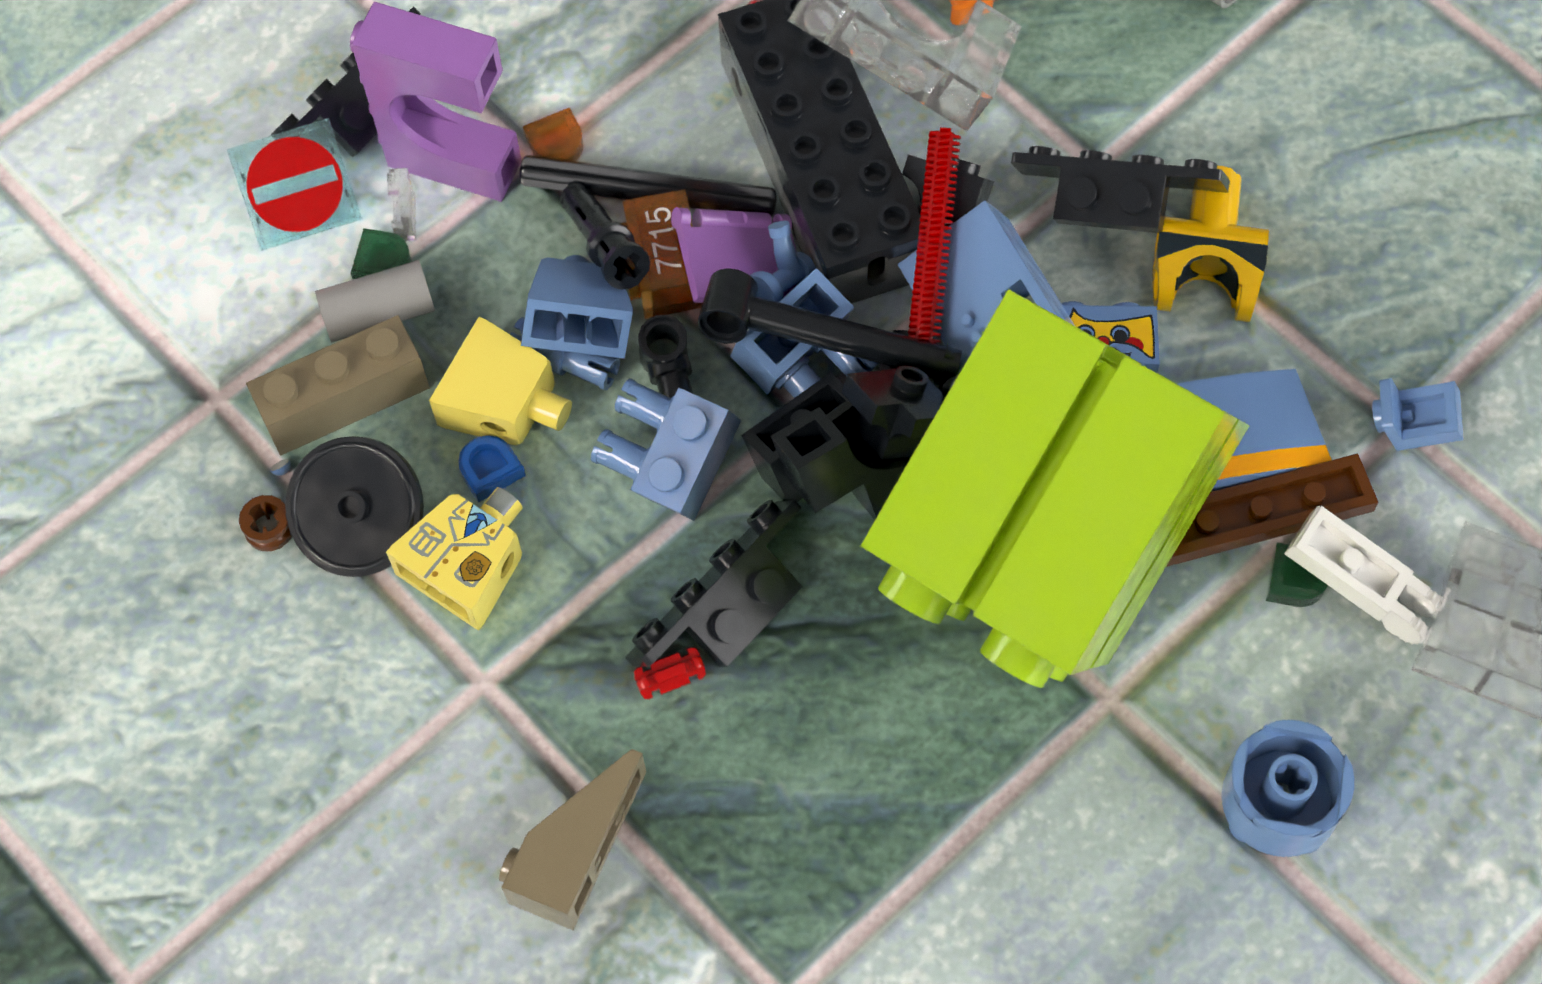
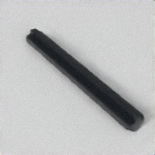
M532 155L523 157L519 171L520 181L524 186L563 191L572 183H580L596 196L693 209L768 213L773 217L777 202L776 190L772 187Z

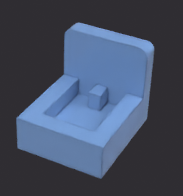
M1392 378L1379 381L1380 399L1374 400L1372 404L1374 423L1379 433H1386L1396 451L1464 440L1460 390L1455 381L1400 391Z

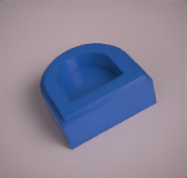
M485 435L474 438L460 452L459 468L462 478L478 503L488 498L497 487L504 489L526 476L523 465L511 447L499 437Z

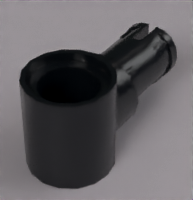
M656 315L647 319L640 328L638 342L640 362L644 370L648 372L651 384L657 385L659 393L669 398L676 394L678 387L693 394L688 377L693 371L687 353V332L683 324L675 317L668 315ZM658 339H669L677 345V348L668 355H658L653 353L649 346Z

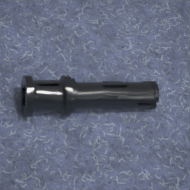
M580 183L568 185L560 195V204L586 238V250L589 258L597 266L601 267L603 277L612 287L630 289L637 286L650 270L648 253L639 244L635 243L632 232L624 224L612 221L606 210L588 188H585ZM628 257L635 265L634 270H632V268L626 261Z

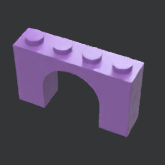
M374 1L364 21L360 20L354 26L350 38V49L356 59L360 73V82L363 84L366 92L369 112L373 116L378 132V142L382 145L388 167L502 202L522 161L516 131L466 117L435 101H442L482 114L503 71L497 39Z

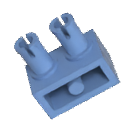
M817 268L779 301L780 303L845 320L848 319L854 309V306ZM751 329L747 331L744 339L735 344L730 355L767 395L776 387L778 390L784 387L794 398L821 379L807 365L810 361L808 357L814 352L819 354L822 351L846 376L848 373L872 371L879 364Z
M628 379L621 390L637 400L633 402L618 395L615 411L620 414L624 413L657 428V434L652 445L646 449L614 434L611 430L605 429L601 432L597 441L612 448L613 451L607 452L594 446L591 453V461L633 479L631 491L694 521L741 420L728 409L679 387L676 394L669 398L637 383L633 379Z

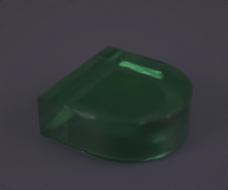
M363 228L350 272L352 280L412 262L407 243L395 233Z
M1277 542L1273 551L1266 601L1293 607H1307L1315 604L1322 598L1328 585L1284 554L1289 547L1288 544Z

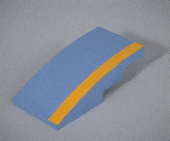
M1296 369L1248 372L1178 384L1250 425L1211 492L1332 460Z

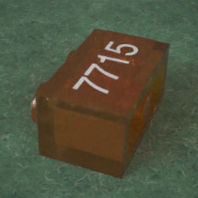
M673 191L622 201L625 222H622V224L632 232L635 243L639 244L648 253L650 259L649 272L637 286L628 289L630 300L641 299L645 319L656 315H668L700 309L703 303L693 302L677 232L671 224V215L674 208L689 209L686 191Z

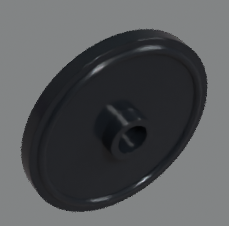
M350 436L327 441L314 448L301 460L293 472L287 488L285 510L288 527L296 545L312 563L336 575L362 577L379 573L392 566L386 551L423 519L424 503L422 489L413 468L397 450L373 438Z

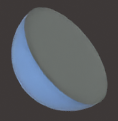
M284 459L277 462L270 468V471L277 476L285 475L290 470V460Z

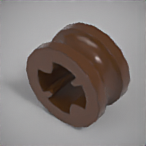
M260 495L248 501L240 511V528L247 542L253 548L260 551H274L282 548L291 539L292 535L286 519L285 503L281 499L272 495ZM274 514L278 525L271 531H268L264 526L263 533H259L260 530L256 521L264 515L267 520H270V515Z

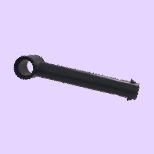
M731 268L720 269L710 277L697 325L703 335L715 342L724 344L737 343L744 339L747 330L751 329L895 368L900 366L917 367L927 376L936 378V381H947L957 375L962 350L955 349L948 343L947 346L928 341H920L906 335L758 297L756 281L749 274L741 270Z

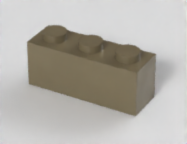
M399 315L246 382L280 456L430 389L420 356Z

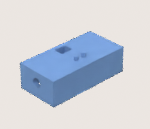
M984 200L950 225L951 231H945V233L951 234V237H944V239L950 240L951 243L943 244V246L950 247V250L942 251L949 254V257H942V259L948 260L949 263L941 264V266L948 267V270L940 271L947 274L946 277H940V279L946 280L947 283L939 284L946 287V290H938V292L945 294L944 297H938V299L945 302L937 303L938 306L944 307V310H936V312L943 314V316L936 317V319L943 322L935 323V325L942 327V330L936 331L941 334L940 337L945 346L948 343L951 347L962 350L959 364L960 371L1008 289L1024 298L1031 295L1037 305L1074 325L1010 220ZM916 251L897 264L912 290L915 276Z

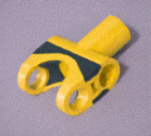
M1217 166V169L1223 170L1230 181L1229 191L1224 193L1192 190L1189 219L1165 216L1162 233H1157L1152 268L1154 306H1157V310L1170 312L1177 291L1184 284L1193 280H1208L1217 283L1225 289L1230 297L1231 308H1235V320L1250 322L1267 263L1269 230L1237 225L1242 183L1241 176L1232 168Z

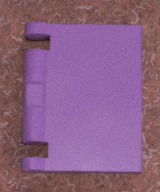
M674 208L671 215V224L677 232L693 302L703 303L710 277L720 269H737L749 275L757 271H766L771 274L776 272L778 268L774 256L773 239L770 238L768 226L778 221H789L790 228H792L791 217L788 214H776L773 220H771V216L768 213L696 209L692 216L693 227H691V213L689 209ZM791 232L790 237H791L792 242H793V244H794V240H793V236H792V232ZM794 285L785 292H783L784 297L797 285Z

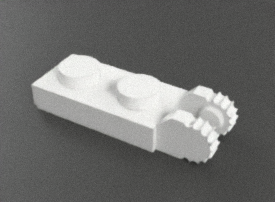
M1317 506L1309 514L1284 553L1377 621L1382 620L1387 631L1394 636H1398L1405 643H1411V645L1422 644L1429 632L1427 630L1428 626L1425 625L1426 622L1416 617L1415 613L1427 619L1429 617L1434 619V617H1438L1445 605L1443 604L1444 600L1441 599V596L1436 591H1432L1428 585L1412 575L1414 573L1413 570L1323 506Z

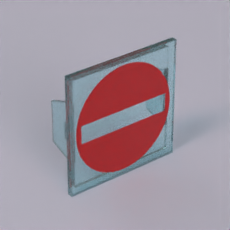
M329 118L227 149L261 251L362 220Z

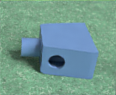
M571 255L565 259L548 257L541 259L528 293L521 346L625 359L633 315V307L626 289L612 287L603 277L601 267L595 263H590L583 256Z

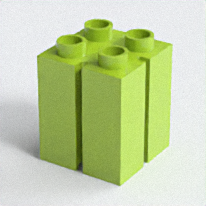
M1008 289L863 540L861 547L890 564L888 571L878 586V590L891 601L918 617L935 624H940L946 614L955 619L965 621L971 610L975 611L973 616L993 627L979 650L984 657L1009 674L1038 688H1043L1049 677L1063 682L1068 674L1072 675L1089 670V668L1093 669L1109 664L1250 425Z

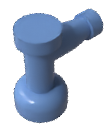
M778 221L768 226L770 238L773 239L774 256L778 270L773 274L766 271H757L750 275L758 285V297L779 302L784 297L783 292L794 285H798L816 268L814 262L807 254L796 252L790 237L791 228L789 221Z

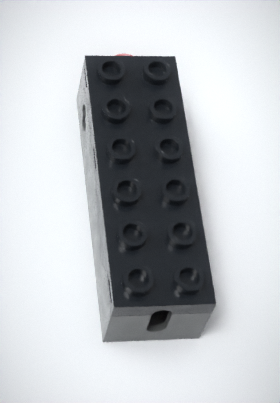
M751 0L746 6L719 13L718 22L722 66L785 214L791 217V229L801 252L807 254L812 259L815 267L851 304L908 286L909 283L897 264L917 250L921 215L824 0Z

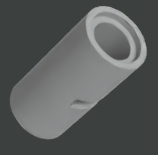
M419 260L315 291L331 342L345 339L396 315H399L401 321H405L435 311Z

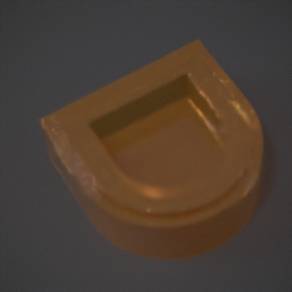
M570 107L522 126L524 137L534 156L577 161L583 152L582 131Z

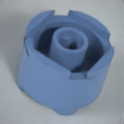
M1298 720L1274 721L1248 736L1239 746L1224 778L1221 796L1229 829L1238 841L1246 843L1252 848L1268 855L1293 857L1317 851L1331 836L1352 801L1355 779L1352 764L1346 753L1343 756L1331 741L1332 737L1323 729ZM1284 783L1289 785V793L1284 792L1283 787L1278 784Z

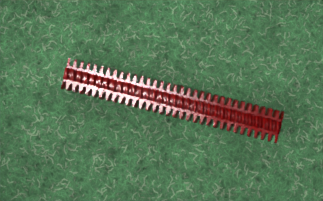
M940 127V131L929 132L908 330L909 337L932 343L941 342L934 339V337L941 336L940 333H936L934 330H942V327L936 326L935 323L943 322L936 319V317L943 316L942 313H938L936 310H944V307L938 306L937 303L945 302L938 299V297L945 296L944 293H940L938 290H946V287L939 285L947 283L946 280L940 279V277H946L947 274L940 271L948 270V267L941 266V264L949 263L948 260L942 259V257H949V254L942 251L950 250V247L943 246V244L951 243L950 240L944 239V237H951V234L945 233V231L952 230L951 227L945 226V224H953V221L946 219L952 218L953 214L946 212L954 211L953 207L947 205L955 204L954 201L948 200V198H955V194L949 192L956 191V188L949 187V185L957 184L956 181L950 179L957 178V175L951 174V172H957L958 169L951 166L959 165V162L952 159H959V155L953 153L960 152V149L953 146L961 145L960 142L954 141L961 139V136L955 135L954 132H951V128Z

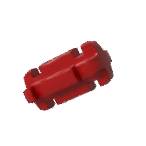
M689 647L686 648L687 655L680 656L679 652L660 658L650 666V669L645 671L642 670V667H637L634 670V679L644 700L653 699L652 693L659 690L660 695L689 685L691 684L689 679L691 677L697 676L698 680H702L706 676V671L697 649Z

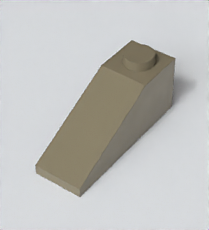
M634 749L629 750L526 834L520 849L513 847L508 852L499 874V881L504 882L501 888L508 904L574 930L646 774L643 753Z

